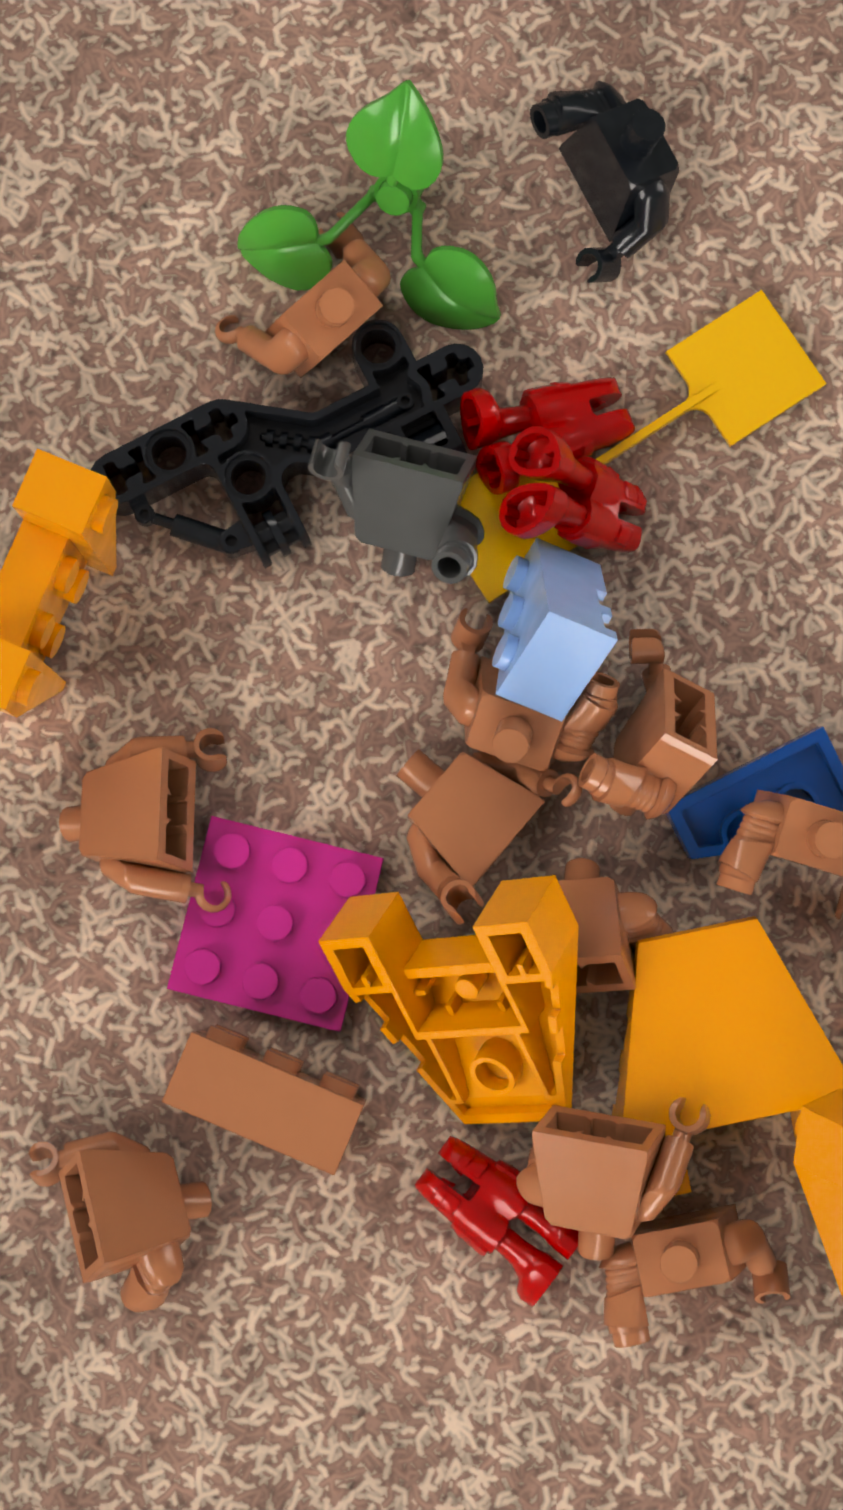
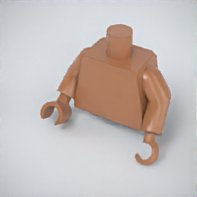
M338 212L336 215L341 219L345 213ZM352 223L336 240L326 245L336 258L343 259V261L286 310L265 332L253 325L245 328L240 326L233 331L224 332L227 325L238 323L239 321L236 315H229L217 323L215 335L222 343H237V347L241 352L277 374L287 375L294 371L302 378L383 306L377 297L389 286L391 280L390 271L384 261L364 241L363 235ZM321 228L318 230L319 234L325 233Z
M207 728L201 730L196 735L194 741H186L183 735L141 736L131 739L106 761L105 766L88 771L83 777L81 805L66 807L60 813L59 828L62 836L69 842L79 841L81 855L98 861L104 876L132 894L184 904L188 897H193L196 899L197 904L205 911L213 913L224 910L232 898L231 888L227 882H220L224 890L223 901L219 905H212L204 898V884L191 882V874H187V872H193L196 762L201 769L207 772L222 770L227 765L226 755H207L202 752L210 744H225L223 734L217 729Z
M418 749L396 775L422 797L408 814V819L412 825L406 837L417 875L437 898L441 900L443 908L458 925L465 922L457 912L458 905L461 902L472 899L475 900L480 908L484 906V901L474 886L543 806L545 801L539 796L546 798L552 794L558 795L566 786L572 784L570 793L561 801L564 807H570L577 802L582 793V788L578 786L579 777L575 774L566 773L559 776L556 770L551 768L548 771H538L518 763L504 762L498 759L497 756L482 751H477L471 756L461 752L450 766L443 770Z

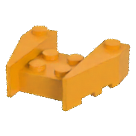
M38 448L12 504V507L22 517L23 521L0 571V711L16 718L62 692L65 687L66 681L44 663L45 657L52 659L58 652L66 630L65 625L60 623L69 602L77 604L85 591L89 579V571L84 569L85 565L113 576L117 567L116 512L118 500L116 499V491L106 476Z

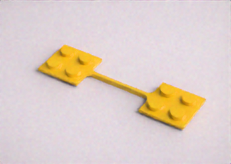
M760 290L666 351V355L688 386V398L597 457L596 460L605 465L669 423L692 410L702 411L707 414L729 447H731L818 391L827 383L767 296ZM477 473L471 477L460 506L477 516L484 528V539L477 545V567L470 576L490 604L509 591L503 588V583L511 562L517 555L524 558L536 538L569 552L578 545L570 543L557 535L558 531L555 527L530 539H522L508 533L501 526L499 519L501 503L508 493L492 494ZM521 475L519 484L521 486L528 483H547L559 488L556 482L535 481Z

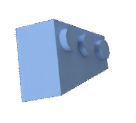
M536 538L524 558L517 555L513 559L504 579L503 588L510 592L498 619V627L504 629V635L497 645L492 660V666L499 669L495 695L562 722L612 650L618 638L615 631L606 628L604 623L609 624L612 612L611 608L599 603V600L603 601L607 594L601 565Z

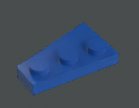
M824 726L816 727L687 792L666 814L687 858L699 859L721 855L730 840L737 834L736 831L740 827L739 824L743 821L742 818L745 814L740 809L754 802L757 789L793 796L843 812V765Z

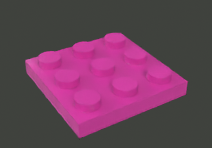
M211 816L194 883L204 884V898L209 904L219 905L223 901L224 890L220 884L222 881L229 884L232 898L224 910L210 913L203 910L197 904L195 898L190 897L167 989L341 1032L350 996L342 988L318 941L349 897L376 893L384 858Z

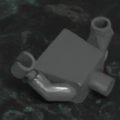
M370 428L353 452L352 458L349 456L351 449L349 442L340 441L337 450L326 447L322 443V439H315L308 464L309 471L320 479L331 481L347 516L354 519L356 538L361 543L384 548L381 562L383 571L398 577L412 575L415 572L417 557L432 560V571L442 582L455 584L462 581L464 577L471 575L477 567V545L484 539L485 532L480 519L460 505L476 466V455Z

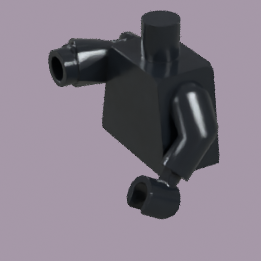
M597 81L593 89L550 92L546 98L532 105L530 109L532 126L537 135L542 139L576 131L561 144L559 150L609 242L613 241L608 247L584 248L576 257L577 266H589L596 261L598 262L597 271L587 280L588 283L611 282L615 280L621 271V258L623 256L631 258L665 228L669 220L670 192L679 173L678 161L663 135L666 124L660 113L648 108L645 101L641 99H635L626 103L623 96L612 85Z

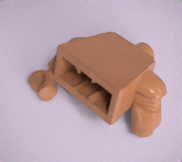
M464 608L451 633V641L459 650L453 651L451 654L443 700L444 705L459 724L464 725L465 744L473 749L497 756L498 759L504 762L518 763L538 771H548L556 760L580 762L594 754L595 751L591 748L592 744L598 737L599 732L606 727L618 709L617 693L620 683L607 674L596 672L562 722L495 695L499 669L492 666V659L483 656L480 658L476 654V652L483 648L493 626V619L487 614L481 629H473L465 621L468 609Z
M631 629L629 631L630 664H648V667L641 674L646 694L616 738L613 758H604L596 753L592 754L585 762L578 778V786L589 791L594 801L606 803L614 811L624 816H632L637 810H641L644 812V818L654 819L662 814H667L718 760L715 695L713 692L672 672L669 665L663 664L665 652L661 634L656 629Z
M757 789L754 802L740 809L745 814L742 818L743 821L739 824L740 827L736 831L737 834L730 840L717 860L720 863L718 869L720 873L716 885L752 895L755 883L758 882L769 855L843 877V812L793 796ZM843 885L835 912V917L838 920L841 919L843 913Z
M586 858L572 859L565 865L564 880H559L558 882L579 925L576 994L635 990L636 981L632 947L635 951L637 940L674 933V931L657 913V903L652 897L642 892H619L614 879L600 877V867L596 862Z
M680 1097L676 1099L669 1108V1118L675 1128L672 1136H665L666 1125L552 1105L532 1130L533 1146L529 1150L528 1165L516 1178L518 1191L528 1203L543 1207L544 1217L551 1225L578 1230V1252L582 1257L597 1261L611 1258L615 1252V1238H631L641 1222L656 1219L679 1191L694 1150V1146L689 1143L691 1136L703 1132L708 1127L711 1117L709 1108L703 1104L698 1121L694 1125L684 1126L680 1120V1112L684 1108L686 1098Z
M114 1131L68 1141L65 1143L64 1149L57 1150L53 1144L48 1142L33 1144L28 1153L32 1161L52 1158V1162L46 1169L34 1170L29 1175L37 1185L42 1187H49L59 1181L61 1182L83 1283L93 1282L131 1268L120 1291L123 1304L133 1312L155 1310L164 1304L171 1286L178 1283L183 1274L184 1262L180 1245L190 1237L191 1226L189 1220L208 1217L211 1212L212 1199L207 1184L203 1181L180 1184L174 1158L168 1153L151 1152L147 1146Z
M736 1204L641 1222L633 1236L627 1238L625 1243L617 1245L614 1255L606 1260H601L598 1267L605 1269V1282L607 1283V1293L604 1297V1325L608 1326L609 1334H612L614 1347L616 1348L646 1343L651 1339L644 1297L727 1283L732 1281L746 1267L752 1273L754 1299L757 1303H766L765 1295L780 1294L784 1296L785 1300H789L791 1297L787 1263L776 1259L772 1247L758 1223L750 1219L738 1218Z

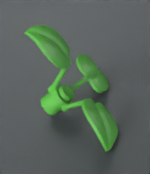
M411 80L402 82L386 95L362 107L349 123L346 131V143L353 160L365 173L378 177L375 185L369 187L366 195L330 230L319 234L315 218L306 209L292 205H279L264 209L253 216L244 225L238 236L237 246L241 250L242 256L262 275L286 288L297 291L309 290L332 269V257L324 245L331 244L373 202H377L380 209L389 215L399 216L405 213L412 215L411 258L417 266L404 273L400 281V288L404 299L417 315L434 325L461 330H474L496 323L501 316L497 304L496 286L492 275L475 254L455 246L436 247L428 253L427 257L423 254L422 226L426 204L420 197L424 189L433 184L439 176L443 166L444 153L432 114Z

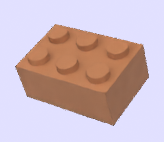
M218 1024L216 1026L210 1025L208 1032L204 1030L191 1032L162 1099L163 1103L319 1170L335 1175L366 1103V1099L356 1095L359 1084L329 1071L323 1074L321 1080L301 1072L304 1064L303 1060L272 1047L270 1050L267 1049L264 1056L245 1048L249 1037Z

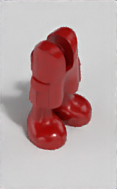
M605 377L572 384L568 382H553L550 385L527 389L523 391L520 405L515 407H499L491 393L483 388H475L464 392L460 402L463 434L470 450L482 448L477 455L476 469L487 489L494 495L509 493L519 486L521 474L515 472L509 463V451L512 444L506 441H497L520 433L531 426H541L559 434L572 450L576 460L583 456L589 457L594 451L607 448L629 437L635 431V425L628 409H617L599 415L594 414L596 411L611 406L622 397L616 378Z
M531 426L516 436L509 451V463L512 469L518 474L535 481L556 482L559 488L547 483H528L511 490L503 499L499 509L501 526L508 533L522 539H530L555 527L558 531L557 535L585 549L603 548L620 553H630L638 549L641 542L642 528L618 517V514L629 516L645 514L647 499L637 485L620 479V475L611 467L592 457L583 456L576 460L568 444L559 434L541 426Z
M450 1136L438 1154L450 1163L461 1177L464 1174L473 1181L466 1193H461L454 1187L455 1183L440 1177L429 1168L425 1169L414 1185L420 1194L452 1223L450 1227L457 1236L462 1238L476 1252L484 1257L486 1254H492L494 1250H497L512 1265L519 1279L517 1294L522 1301L533 1307L564 1265L550 1254L534 1247L512 1230L511 1221L514 1219L522 1221L567 1260L578 1247V1230L551 1225L544 1217L543 1207L528 1203L519 1193L516 1185V1178L521 1171L513 1167L512 1164L502 1160L495 1161L468 1143Z

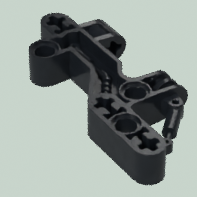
M374 319L362 324L356 330L352 339L353 363L364 388L313 413L226 399L209 401L103 455L95 461L91 471L106 476L112 486L111 479L116 475L121 474L126 480L128 491L120 495L116 493V499L118 500L116 515L127 516L134 514L136 521L141 526L148 527L155 524L170 529V536L221 552L228 558H238L256 551L264 568L272 565L270 556L281 552L283 557L292 554L289 546L299 541L304 548L312 545L305 527L285 490L287 483L294 476H314L309 471L308 464L315 439H322V443L326 447L337 450L340 441L349 442L351 444L349 456L352 458L353 452L370 428L467 453L449 416L460 411L461 397L464 392L475 388H482L484 366L481 357L473 348L465 344L456 343L444 346L416 361L399 329L386 320ZM376 343L386 344L394 351L393 356L388 361L380 364L368 361L363 356L366 348ZM455 368L459 375L467 373L466 384L459 386L455 379L447 381V370ZM426 379L430 380L432 390L437 388L436 401L432 400L431 390ZM224 422L226 427L231 429L233 435L230 440L224 442L218 434L216 435L214 428L215 425ZM196 433L206 452L201 456H198V452L190 437ZM177 447L186 451V458L178 468L165 470L157 466L158 458L164 450ZM143 460L154 479L148 483L137 463ZM256 471L264 475L266 478L265 483L257 493L250 495L242 494L235 489L238 477L245 472ZM214 477L220 482L239 521L228 529H223L177 514L175 518L155 513L150 505L203 478ZM276 500H279L283 508L282 512L273 516L270 509L265 511ZM265 511L262 513L264 521L253 526L247 515Z

